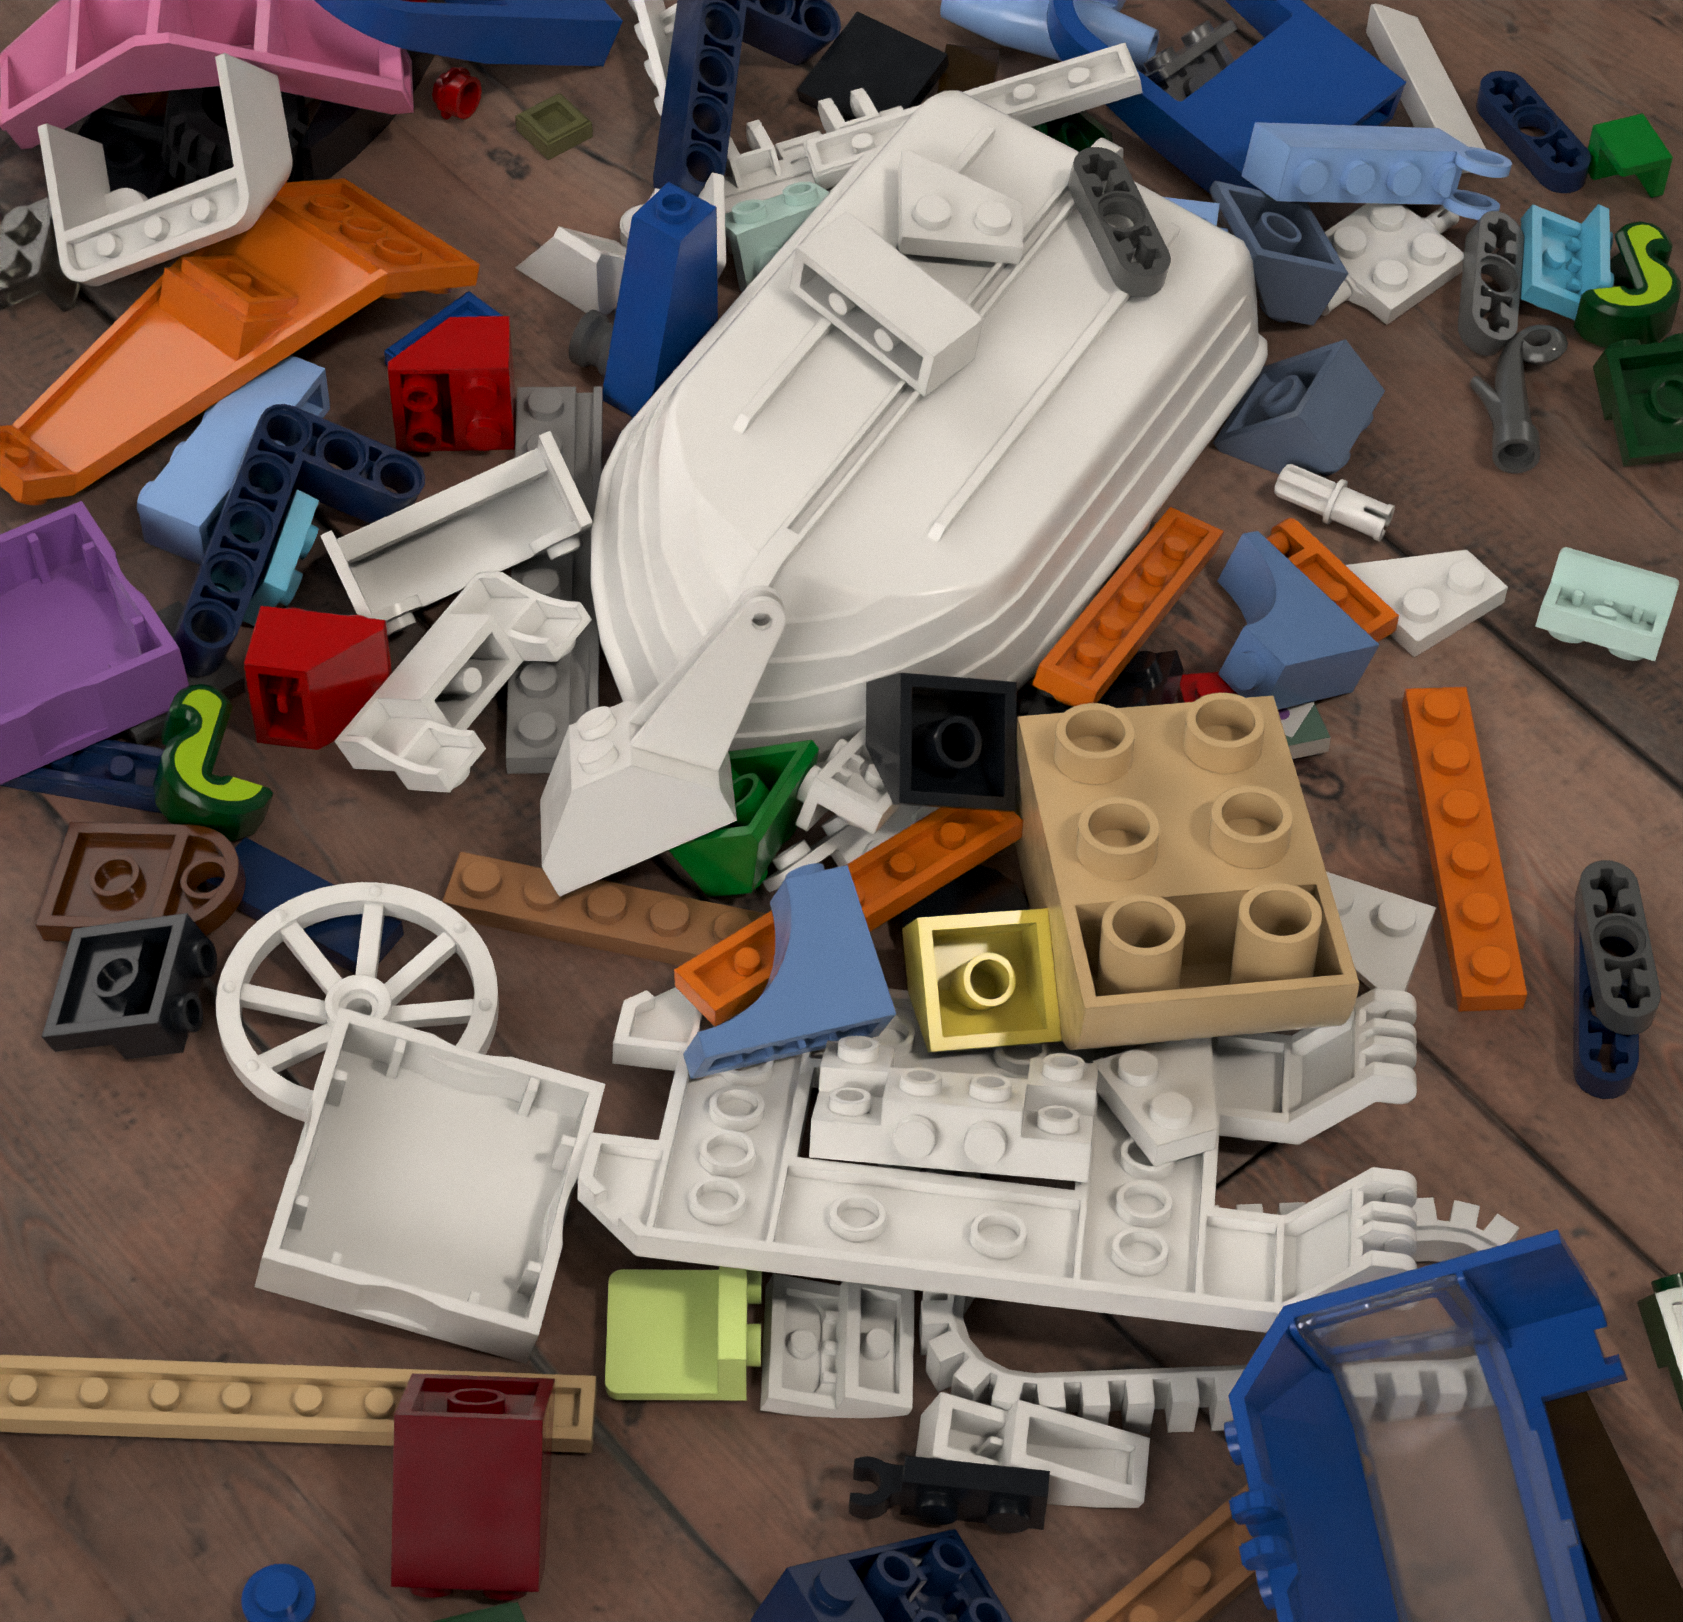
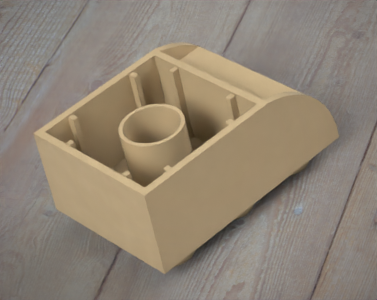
M1213 693L1205 695L1194 702L1115 708L1099 703H1087L1072 707L1064 713L1018 716L1016 735V811L1014 812L1023 819L1022 838L1015 842L1029 909L1048 908L1061 1036L1063 1043L1069 1050L1342 1026L1347 1022L1353 1011L1360 983L1273 695L1245 698L1232 693Z

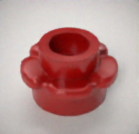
M453 67L446 73H442L435 81L432 91L433 101L436 104V108L440 110L441 117L447 120L451 116L463 120L471 117L481 99L482 87L480 80L477 77L471 76L470 72L464 67Z

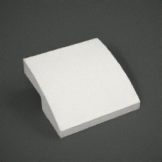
M773 1274L765 1290L760 1410L789 1415L831 1418H883L908 1415L913 1405L915 1290L845 1281L839 1286Z

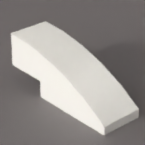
M940 1392L921 1414L916 1457L1050 1471L1047 1504L1139 1508L1144 1503L1150 1438L1019 1399L1006 1411Z

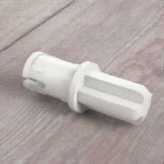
M1287 464L1283 468L1275 484L1274 493L1278 497L1322 515L1323 523L1329 525L1332 520L1371 536L1379 542L1385 535L1386 530L1383 529L1384 526H1389L1395 511L1394 505L1385 504L1348 488V482L1344 479H1340L1338 483H1335L1293 464Z

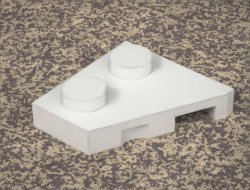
M902 150L899 162L898 251L902 254L1019 264L1023 251L1022 202L913 151Z
M1468 550L1346 565L1399 615L1396 631L1390 635L1413 657H1416L1503 604L1508 586Z
M1326 872L1358 979L1371 990L1382 988L1406 992L1432 925L1436 907Z
M1211 1038L1158 1042L1092 1061L1093 1064H1099L1097 1092L1154 1167L1215 1149L1218 1124Z

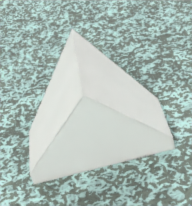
M558 226L550 240L515 268L585 313L590 310H597L607 315L617 307L627 248L614 240Z

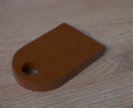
M70 822L36 927L44 941H70L73 928L187 913L201 931L208 935L223 925L239 906L244 895L246 883L244 868L232 843L220 832L208 827L180 824ZM214 877L224 878L220 886L210 892H195L196 888L207 879Z

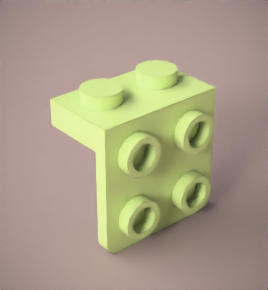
M719 1266V1270L620 1269L613 1272L608 1281L605 1390L608 1396L615 1400L747 1401V1367H761V1324H747L748 1304H761L762 1271Z

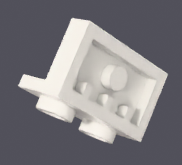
M866 725L849 742L841 738L830 752L823 768L814 765L807 773L797 793V799L804 804L796 826L808 831L830 810L836 813L845 823L862 828L874 835L899 809L901 805H894L865 746Z

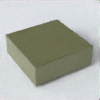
M561 93L515 115L516 130L547 160L593 137L592 122Z

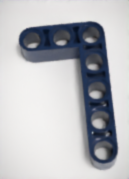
M677 0L653 173L654 189H661L666 183L670 182L698 197L711 173L725 175L742 42L794 65L804 64L839 36L841 21L837 11L828 1Z
M275 404L265 409L245 448L172 635V638L180 648L186 673L198 677L207 676L217 671L223 663L238 634L291 491L296 492V490H299L319 500L322 504L371 524L416 502L425 485V474L417 460L404 452L295 406ZM272 439L280 441L285 446L277 444ZM329 463L335 464L342 470L334 468ZM253 486L265 490L268 494L260 493ZM385 486H386V487H390L391 489L395 490L397 493H393V492L389 491L388 489L385 488ZM233 534L245 537L250 543L237 539ZM214 583L223 584L232 592L222 591ZM194 633L205 634L211 638L213 643L202 641Z

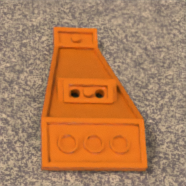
M345 178L286 182L249 230L184 254L171 267H165L164 273L12 425L0 426V487L7 491L15 501L26 505H42L48 499L73 496L379 297L400 299L405 296L406 292L416 291L448 294L451 292V288L476 286L480 264Z

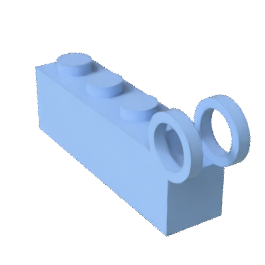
M1255 122L1242 177L1279 202L1443 205L1445 209L1459 216L1479 220L1489 211H1499L1500 204L1486 195L1457 189L1462 170L1485 177L1504 178L1509 176L1512 162L1499 153L1468 147L1440 128Z
M290 355L209 407L205 411L200 425L187 441H182L175 447L170 462L154 481H149L145 484L138 496L137 512L140 517L144 542L201 564L239 463L260 416L265 409L272 405L287 404L324 418L331 409L325 368ZM272 439L277 444L285 446L280 441ZM253 486L260 493H265V490Z

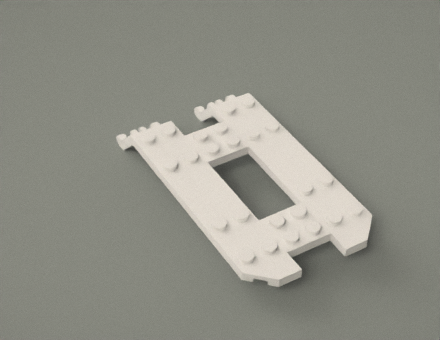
M676 987L655 997L646 990L623 1002L613 1041L612 1063L675 1071L659 1140L590 1132L578 1176L577 1199L635 1256L1267 1333L1285 1305L1417 1269V1264L1412 1258L1417 1250V1215L1412 1209L1417 1201V1181L1412 1174L1406 1171L1372 1167L1286 1215L1215 1207L1219 1136L1299 1145L1375 1102L1405 1104L1412 1101L1417 1093V1076L1413 1070L1417 1062V1033L1413 1026L1417 1017V1004L1414 996L1408 992L1374 988L1356 998L1353 1011L1347 1022L1342 1026L1302 1029L1292 1036L1274 1033H1255L1211 1037L1218 1124L1215 1149L1154 1167L1099 1093L1096 1092L1088 1182L1075 1181V1189L1069 1190L799 1157L812 1088H819L820 1065L825 1049L690 1079L683 1053L697 1032L713 1028L714 1026ZM889 988L896 1015L879 1036L873 1037V1039L878 1041L879 1045L895 1046V1068H928L941 1072L975 1075L997 1074L1004 1077L1028 1079L1031 1058L1044 1059L1051 1054L1064 1053L1078 1056L1085 1063H1092V1061L1154 1044L1145 1043L1069 1050L1061 1041L1058 1043L928 1053L908 991Z

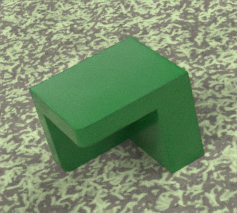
M1641 113L1593 125L1587 148L1591 155L1588 174L1592 180L1618 174L1622 177L1635 174L1651 198L1662 196L1673 156L1645 115Z

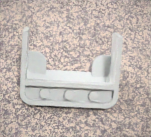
M226 53L215 56L234 167L148 199L141 192L130 188H121L110 192L103 144L48 123L38 126L59 262L63 273L75 282L88 286H100L249 230L287 182L292 170V154L278 75Z
M548 431L539 435L538 446L534 450L337 539L332 530L320 536L357 615L386 620L387 636H390L417 623L412 614L413 612L463 590L478 572H502L546 551L552 561L583 547L584 543L580 535L589 531L593 522L552 433Z

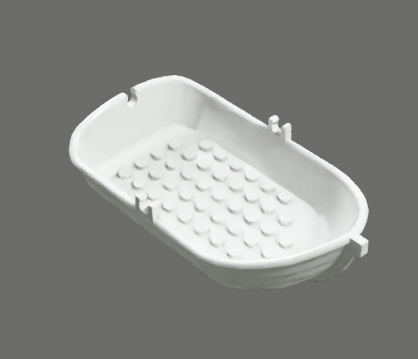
M959 90L943 91L928 98L907 120L901 122L895 131L880 145L866 152L857 160L621 431L600 477L591 529V590L601 647L623 702L629 700L642 704L739 599L740 595L748 588L759 585L771 587L781 596L785 626L728 751L813 740L819 748L817 766L823 768L836 743L841 738L849 742L866 725V682L897 673L1017 682L1018 692L1036 675L1042 660L1086 609L1099 590L1105 586L1144 539L1153 517L1261 373L1268 356L1267 340L1258 333L1257 296L1253 260L1244 241L1135 182L1169 250L1171 262L1164 286L1158 293L1148 297L1129 295L1120 290L1113 282L1069 191L1068 181L1073 161L1079 153L1078 151ZM1105 138L1098 139L1091 146L1109 149L1123 159V148ZM902 150L913 151L1022 202L1023 251L1019 264L903 254L912 262L921 265L932 278L956 297L967 301L984 318L975 359L926 397L789 289L796 247L846 211L867 227L875 229L886 242L898 250L899 162ZM1101 181L1104 186L1102 195L1104 194L1107 181ZM1110 214L1104 217L1105 221L1115 228L1127 229L1134 226L1129 218L1120 214ZM1134 248V253H1133V257H1132L1131 263H1134V262L1137 263V261H1136V259H1135V257H1134L1136 248Z

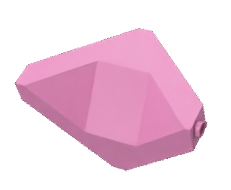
M59 0L0 53V128L3 131H7L21 149H31L40 144L38 126L48 123L65 129L120 95L220 86L215 56L223 53L278 75L280 91L391 115L414 113L412 60L406 49L386 44L359 32L334 17L314 0Z

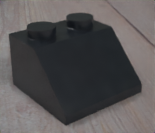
M897 673L866 682L865 746L894 805L1002 812L1016 811L1017 682L912 673Z

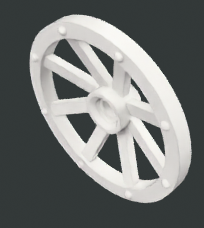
M377 882L338 884L316 889L288 900L259 919L244 934L229 955L222 970L217 987L216 1018L226 1058L241 1082L268 1106L287 1116L305 1122L313 1090L296 1085L277 1073L326 1050L339 1007L411 1028L468 1023L456 1046L486 1055L494 1037L498 1021L499 997L497 976L493 960L480 935L465 918L442 901L417 890L393 884ZM363 914L356 973L342 979L303 929L327 919ZM384 915L413 922L438 936L385 984L377 979ZM284 941L325 993L326 998L324 1001L255 986L249 983L261 962L275 947ZM455 952L458 954L472 979L474 999L397 1005ZM242 1008L323 1025L257 1055L242 1027Z

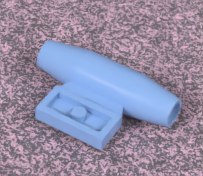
M1049 0L941 1L940 15L945 20L999 45L1062 61L1051 43L1047 29ZM1073 0L1079 19L1091 33L1109 47L1126 43L1136 69L1140 72H1148L1143 63L1156 54L1159 41L1158 29L1121 13L1120 10L1126 0Z

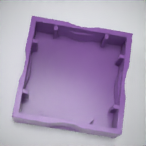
M82 501L0 535L1 785L168 712L174 696L181 689L189 686L180 648L144 594L139 592L125 578L119 567L115 550Z

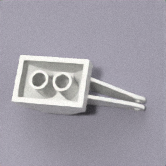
M762 585L753 586L745 590L717 624L642 704L626 700L610 708L606 706L597 707L582 715L576 723L569 725L540 799L542 868L559 897L737 821L728 749L785 626L783 601L776 590Z

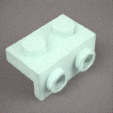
M798 182L785 187L783 194L763 201L752 199L739 202L732 207V212L725 214V235L730 239L740 291L743 292L830 192L813 182Z
M1564 547L1558 555L1551 583L1542 602L1535 627L1548 630L1551 636L1563 642L1581 643L1586 641L1607 647L1610 653L1625 660L1638 661L1645 658L1655 661L1678 591L1679 581L1673 577Z

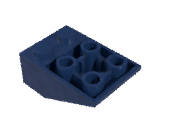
M956 1528L787 1567L750 1619L751 1622H1013Z

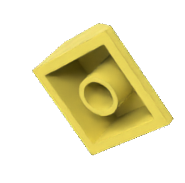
M1048 908L921 917L902 928L908 994L928 1053L1058 1043L1062 1041Z

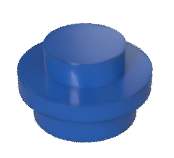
M273 1564L258 1570L249 1578L242 1592L241 1604L247 1622H308L316 1607V1593L312 1580L302 1569L290 1564Z

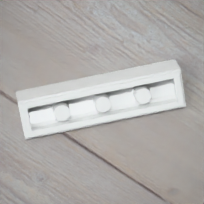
M1371 4L1366 33L1381 62L1406 81L1400 100L1414 127L1440 128L1468 147L1486 149L1418 17L1380 4ZM1462 170V173H1461V174L1470 173V172L1465 171V170Z

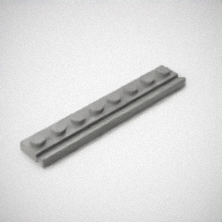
M595 386L593 393H576V387H517L515 458L536 449L539 435L551 431L593 522L602 473V386ZM591 529L580 535L584 546L565 556L551 561L546 551L512 567L511 578L518 583L555 599L581 602L592 620L576 638L574 648L566 656L557 662L523 661L508 679L507 774L551 773L569 725L576 723L586 712L599 707L600 637L591 590Z

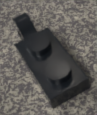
M906 1455L904 1465L886 1463L870 1456L854 1459L853 1480L872 1482L878 1487V1490L871 1494L850 1493L849 1514L860 1519H874L882 1516L892 1506L901 1505V1515L916 1516L920 1521L932 1525H947L955 1521L988 1524L991 1528L1005 1533H1019L1028 1528L1043 1530L1050 1471Z

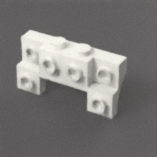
M478 572L334 742L354 769L395 771L408 790L450 793L452 789L458 787L466 780L470 773V767L486 749L473 730H467V728L523 661L557 662L571 652L576 644V638L592 619L581 602L565 601L540 594L518 583L503 572Z
M847 1036L839 1041L827 1040L820 1065L819 1093L811 1118L810 1158L1088 1182L1099 1064L1085 1063L1078 1056L1064 1053L1051 1054L1044 1059L1031 1058L1028 1079L1010 1078L997 1074L975 1075L941 1072L928 1068H895V1046L879 1045L875 1039L865 1036Z

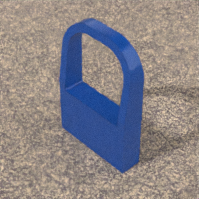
M314 0L340 21L386 44L411 51L484 64L604 66L623 22L604 0H444L446 3L409 2L402 0Z
M1049 0L1047 29L1051 43L1062 61L1109 47L1084 26L1075 11L1073 0ZM1225 0L1264 39L1183 101L1175 100L1137 69L1143 93L1105 104L1143 141L1211 194L1209 189L1214 181L1260 190L1242 177L1255 122L1384 126L1393 119L1406 81L1301 0Z

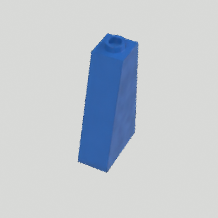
M670 182L666 183L632 215L603 384V401L631 417L636 415L711 325L718 321L717 207Z

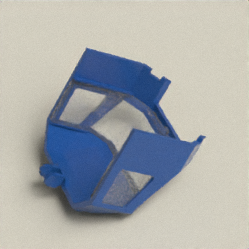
M1558 1229L1282 1307L1228 1396L1234 1420L1224 1423V1432L1230 1455L1236 1466L1244 1464L1249 1491L1231 1497V1500H1228L1232 1519L1238 1525H1246L1250 1535L1255 1537L1238 1546L1242 1565L1248 1571L1256 1570V1578L1262 1600L1268 1610L1276 1609L1278 1622H1602L1545 1402L1628 1379L1619 1354L1604 1357L1595 1331L1607 1327V1319L1599 1296Z

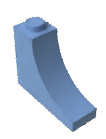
M1259 531L1242 534L1217 582L1236 602L1247 625L1243 627L1218 675L1238 695L1245 698L1273 695L1278 710L1353 692L1380 644Z
M821 863L808 864L790 871L785 876V880L770 901L775 926V955L771 974L764 992L757 1001L731 1020L716 1027L697 1032L683 1053L690 1079L825 1049L827 1040L839 1041L847 1036L877 1037L895 1017L896 1011L848 865L825 870L824 865Z

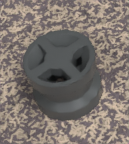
M597 310L587 312L577 324L569 345V359L572 363L580 367H588L590 365L597 367L602 377H605L614 325L610 323L606 314Z

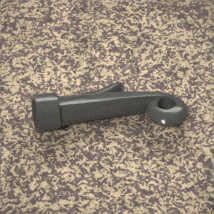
M1542 324L1528 326L1512 337L1505 345L1499 357L1495 375V390L1480 376H1474L1470 381V386L1481 398L1492 421L1494 431L1492 434L1493 462L1500 470L1508 473L1529 471L1540 460V437L1537 428L1532 424L1523 362L1532 365H1545L1558 360L1564 354L1568 346L1567 338L1560 330L1553 326Z

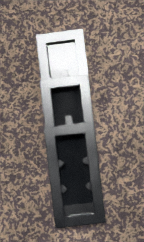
M406 49L412 60L414 93L435 55ZM322 100L305 138L299 146L304 181L327 180L353 161L391 123L397 114L391 115Z

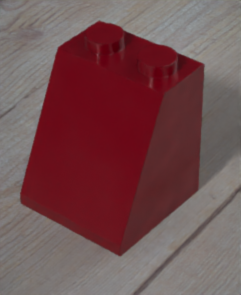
M412 1373L394 1414L391 1587L410 1588L412 1594L428 1598L450 1595L454 1589L483 1590L484 1596L495 1600H515L526 1596L527 1592H539L546 1559L555 1378Z

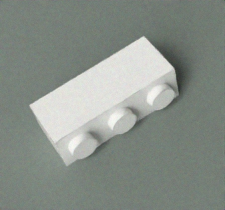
M848 211L796 247L789 289L924 397L975 359L984 318L967 301L956 297L932 278L921 265L909 260L886 242L875 229L867 227Z

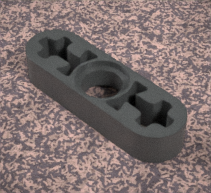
M1090 147L1080 151L1073 161L1068 188L1113 282L1123 292L1136 297H1148L1158 293L1164 286L1171 256L1124 160L1117 153L1102 147ZM1101 181H1107L1104 194L1102 195L1104 186ZM1110 214H1120L1129 218L1134 226L1127 229L1115 228L1109 225L1104 217ZM1134 248H1136L1134 257H1135L1137 263H1136V262L1131 263V260H1132V257H1133V253H1134Z
M1499 211L1485 213L1469 230L1465 239L1458 333L1469 349L1484 356L1497 354L1516 334L1518 327L1524 234L1513 218ZM1496 247H1497V248L1499 249V250L1497 251V253H1496V254H1492V252H1493V251L1496 249ZM1481 273L1492 277L1499 284L1502 292H1496L1489 288L1482 280ZM1487 312H1491L1487 319L1482 318Z
M1610 860L1596 861L1583 870L1574 900L1595 1011L1599 1021L1609 1030L1622 1035H1636L1646 1031L1652 1025L1661 1000V991L1639 883L1635 874L1625 865ZM1598 887L1607 888L1610 896L1617 897L1611 914L1605 915L1607 910L1606 897L1602 890H1596ZM1609 936L1620 937L1627 940L1633 946L1635 953L1628 957H1615L1605 952L1599 941ZM1629 979L1627 985L1629 1000L1632 1004H1637L1638 1008H1627L1626 1001L1622 998H1617L1622 980Z

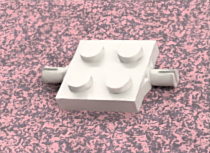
M1366 203L1324 233L1349 274L1321 315L1326 316L1343 302L1351 301L1368 309L1388 325L1463 271L1464 252L1441 234L1458 224L1459 215L1448 211L1443 205L1426 218H1421L1404 204Z

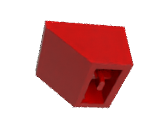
M510 316L449 317L388 361V378L397 450L401 452L515 450L516 397Z
M260 606L244 661L257 743L320 750L334 742L392 674L386 620L368 618L362 615L347 616L312 612L294 607Z

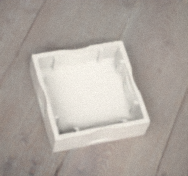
M339 1007L312 1093L296 1153L289 1168L262 1255L254 1287L526 1364L541 1329L563 1246L562 1231L571 1196L578 1182L589 1133L593 1132L605 1084L514 1057L490 1056L471 1052L454 1046L434 1034Z

